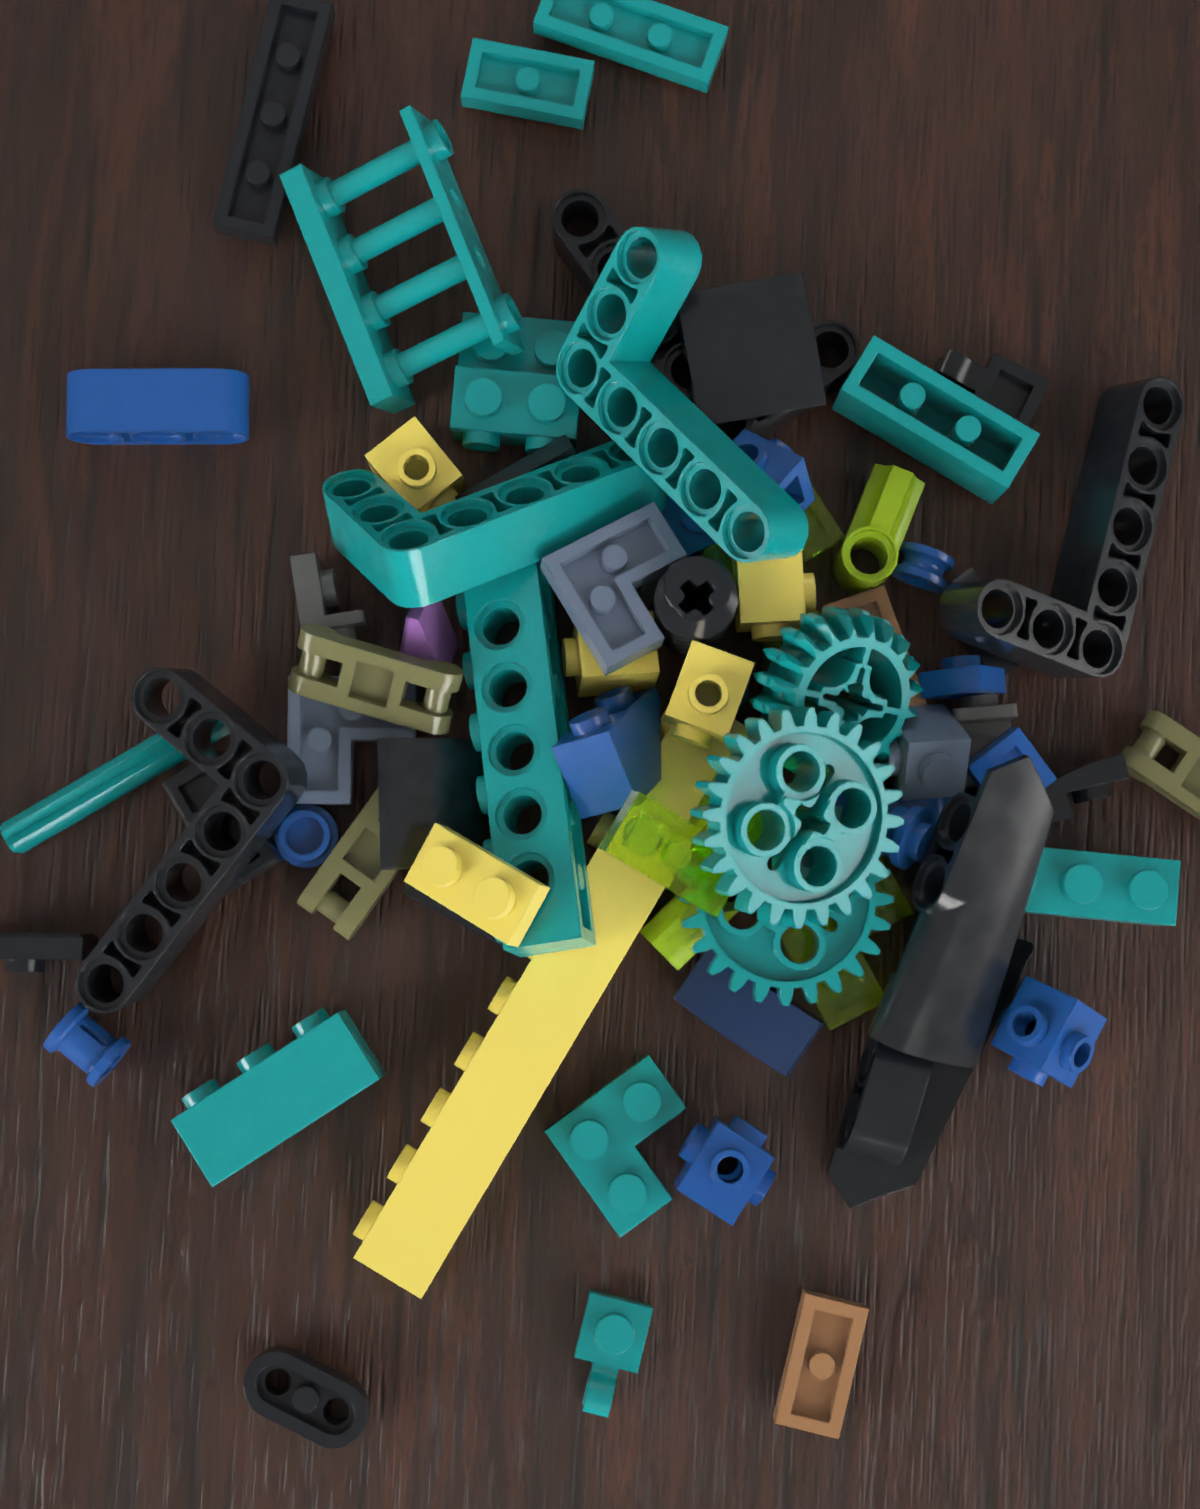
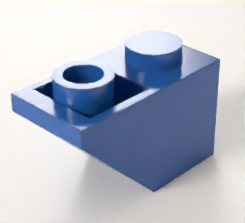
M625 685L602 693L594 699L596 707L570 720L571 730L551 747L581 819L637 805L661 780L660 696L656 686L632 693L630 686Z

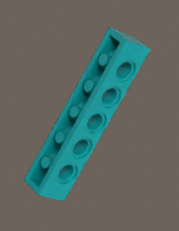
M541 561L456 594L457 615L464 630L468 629L470 652L463 653L462 657L464 677L468 688L475 690L477 713L471 714L469 717L470 736L475 750L482 753L484 775L478 776L476 779V793L482 813L489 816L491 834L490 839L484 840L483 848L528 875L540 868H546L549 873L548 887H550V890L519 947L507 945L495 938L498 943H503V950L518 957L596 946L581 818L551 748L570 731L554 594L551 585L540 569ZM510 622H519L520 626L516 637L507 644L496 645V637L499 630ZM526 682L527 690L524 698L514 706L503 707V696L506 690L515 683ZM533 743L534 755L530 763L522 769L511 770L510 757L513 751L522 744ZM540 805L542 816L539 825L530 833L519 834L517 820L521 812L529 806Z

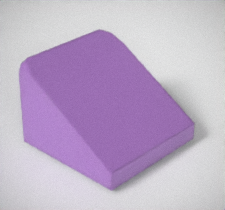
M439 601L419 608H410L406 616L400 652L425 660H442L453 663L458 651V640L442 602Z

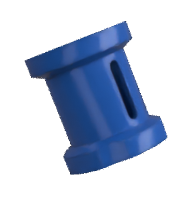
M80 1002L56 1025L45 1040L43 1048L50 1053L56 1051L62 1053L87 1074L86 1082L95 1087L115 1068L130 1048L132 1042L125 1036L118 1039L88 1016L90 1009Z

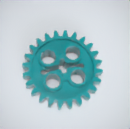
M795 707L792 715L788 709L774 708L769 709L768 723L763 718L749 717L745 719L748 739L740 734L726 733L723 736L725 744L731 753L728 758L708 755L706 758L707 762L718 774L714 782L702 780L695 783L697 789L710 797L708 805L690 809V815L698 819L707 820L708 826L707 830L698 833L692 838V843L712 847L713 853L702 862L700 867L702 871L714 874L724 872L714 890L719 894L729 897L737 894L734 905L736 910L752 914L757 910V920L776 925L781 918L783 925L801 929L806 917L810 923L825 926L828 924L829 909L834 913L845 916L852 914L849 894L868 900L873 896L865 880L869 874L887 878L889 872L878 858L881 852H899L900 847L892 840L886 838L887 829L904 825L903 818L888 814V805L903 797V793L900 790L884 788L883 781L894 772L895 767L893 764L872 762L882 745L879 741L863 740L859 742L863 728L862 725L859 723H843L840 726V713L821 711L817 716L814 707ZM792 755L797 764V773L791 784L787 786L783 778V766L785 760ZM826 765H827L828 768H829V774H828L827 777H826ZM843 791L847 798V809L845 815L838 821L835 815V803L837 797ZM758 812L763 821V830L756 842L751 844L747 835V826L753 815ZM795 812L800 818H802V821H800V819L795 816ZM811 849L814 856V865L807 877L803 878L800 872V862L806 851ZM770 857H772L771 869H769L767 866V862Z
M840 805L835 806V815L838 821L841 819L843 807ZM758 812L753 815L747 826V835L751 844L756 842L763 830V821ZM795 812V816L798 817L800 821H802V818H800ZM696 844L691 846L696 854L704 860L713 853L712 847ZM811 849L806 851L800 862V872L803 878L807 877L814 865V856ZM700 866L682 867L681 873L696 881L697 885L696 890L678 894V900L696 905L697 913L683 920L681 926L683 928H701L703 936L690 949L693 953L712 949L716 954L707 969L710 975H715L727 967L733 970L729 980V990L736 992L747 980L753 981L752 993L753 1000L762 1003L770 987H776L777 997L782 1006L790 1005L794 988L799 987L807 1002L816 1003L818 997L817 983L822 981L834 993L842 992V984L838 972L844 969L854 976L861 977L864 971L855 956L859 951L865 954L879 955L881 950L868 938L870 931L890 930L891 924L876 916L875 911L877 906L893 903L894 897L886 893L876 892L875 883L885 878L869 874L865 879L873 895L869 900L849 894L852 914L849 916L834 913L829 909V917L836 922V929L830 932L817 924L810 923L805 917L803 926L812 935L813 949L807 959L794 963L789 961L781 950L780 940L782 934L789 927L782 924L781 918L776 925L757 920L756 915L755 921L750 926L744 929L732 927L726 922L723 915V905L728 896L719 894L714 890L724 872L714 874L702 871Z

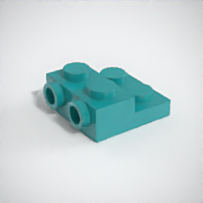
M463 312L462 322L479 313ZM522 317L524 327L517 332L525 351L515 356L493 346L490 337L459 352L458 366H455L449 426L453 440L462 441L464 448L473 451L496 452L500 450V444L525 446V452L531 454L566 434L576 451L580 407L564 392L556 375V360L575 323L574 321Z

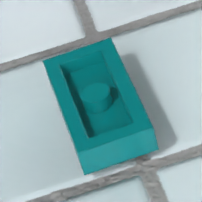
M473 37L461 92L462 107L583 130L595 71V61Z

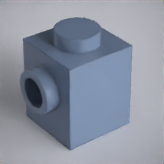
M944 704L912 706L919 716L905 719L901 728L903 731L902 737L897 740L894 739L889 745L891 756L887 757V761L876 759V762L894 765L895 770L887 779L895 790L902 791V801L952 797L959 792L964 793L972 738Z

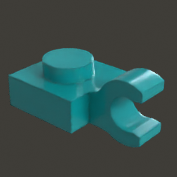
M590 1289L574 1352V1358L592 1362L582 1401L583 1412L608 1418L618 1370L621 1369L638 1374L653 1312L651 1304Z

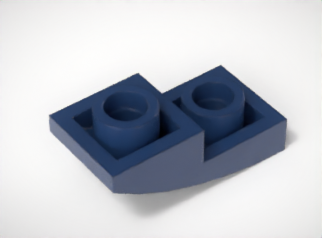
M712 949L705 951L673 999L766 1065L784 1076H789L824 1023L794 1000H791L789 1006L780 1005L776 987H770L762 1003L753 1000V981L747 980L736 992L729 990L728 985L733 970L727 967L715 975H710L707 969L716 954Z

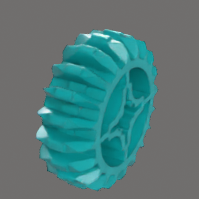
M824 606L820 616L812 612L808 614L801 613L799 630L792 627L780 628L783 645L780 649L774 647L763 649L771 663L767 672L752 673L756 682L764 685L763 692L752 697L749 701L754 709L762 712L759 718H763L767 723L769 709L774 708L788 709L791 715L795 707H814L817 716L821 711L840 713V726L843 723H859L862 725L863 728L859 742L863 740L879 741L882 746L875 758L880 761H887V757L891 756L889 745L894 739L897 740L902 737L903 731L901 728L905 719L919 716L914 707L909 705L911 697L923 691L917 681L910 679L920 667V664L914 660L913 656L906 654L911 643L906 641L903 635L895 633V627L890 625V622L875 615L870 616L868 611L856 607L844 610L836 606ZM843 690L849 693V695L842 696L839 693ZM827 693L834 696L832 699H829L823 695ZM790 755L785 760L783 767L796 774L797 764L794 757ZM826 765V777H827L828 774H829V768H828V766Z

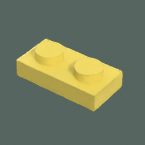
M434 823L404 879V882L490 935L507 945L519 947L550 890V887L449 827Z

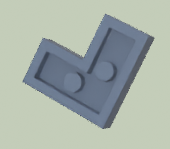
M652 502L543 557L540 569L604 675L607 676L662 647L665 637L635 589L664 575L669 565L686 557L687 553L655 502Z
M408 683L406 699L418 702V685ZM288 689L287 747L303 761L308 774L307 786L295 805H353L354 742H377L379 738H417V730L306 698Z

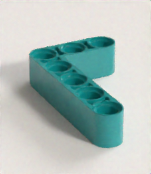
M632 227L625 231L618 240L560 349L556 360L558 382L564 392L730 557L738 562L751 563L786 559L795 556L804 548L808 538L809 524L803 509L650 362L699 275L702 266V253L699 243L692 234L685 230Z
M614 441L599 445L423 513H420L377 474L369 470L355 469L336 473L330 476L322 486L335 548L392 603L405 608H419L434 604L539 562L543 557L652 502H655L660 512L668 505V494Z

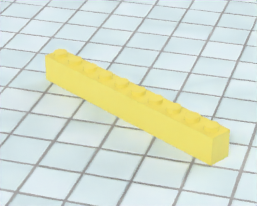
M666 710L660 718L662 739L661 780L639 804L622 808L617 816L610 812L604 813L587 841V844L597 849L587 865L596 946L527 956L531 961L519 981L517 982L509 976L505 978L487 1008L498 1015L485 1038L473 1032L454 1063L464 1073L453 1092L449 1093L440 1087L420 1120L431 1127L418 1150L406 1144L386 1177L397 1184L384 1206L374 1200L371 1202L353 1232L354 1236L363 1241L353 1258L422 1299L680 864L692 843V838L697 835L705 821L690 815V809L708 805L710 797L697 789L695 783L702 780L714 782L718 773L707 762L706 758L708 755L728 758L731 753L725 742L721 743L712 739L709 748H702L672 736L675 726L663 722ZM734 719L730 734H740L748 739L745 725Z

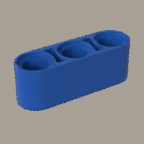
M221 368L78 369L67 373L66 438L74 442L92 445H226L244 443L249 440L250 376L238 370Z

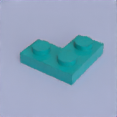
M649 1054L556 1120L544 1131L620 1238L672 1200L671 1194L636 1145L687 1108Z

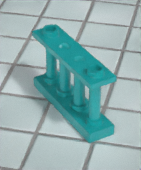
M411 105L399 111L410 137L409 141L334 181L329 177L323 178L302 164L279 175L369 403L372 407L392 414H396L416 404L408 386L414 381L413 375L489 337L493 346L513 356L525 351L517 332L524 327L521 314L512 297L508 293H501L447 158L454 154L451 141L437 119L430 121ZM421 165L433 198L356 238L352 234L347 233L340 215L345 212L346 203ZM444 222L457 254L456 256L379 295L375 291L370 290L363 270L368 268V260ZM467 279L480 311L479 314L403 352L393 348L386 327L391 325V317Z

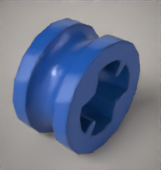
M903 542L899 553L903 556V562L897 564L891 573L892 576L912 587L928 592L943 593L947 587L943 574L945 571L953 570L955 565L954 558L927 545Z

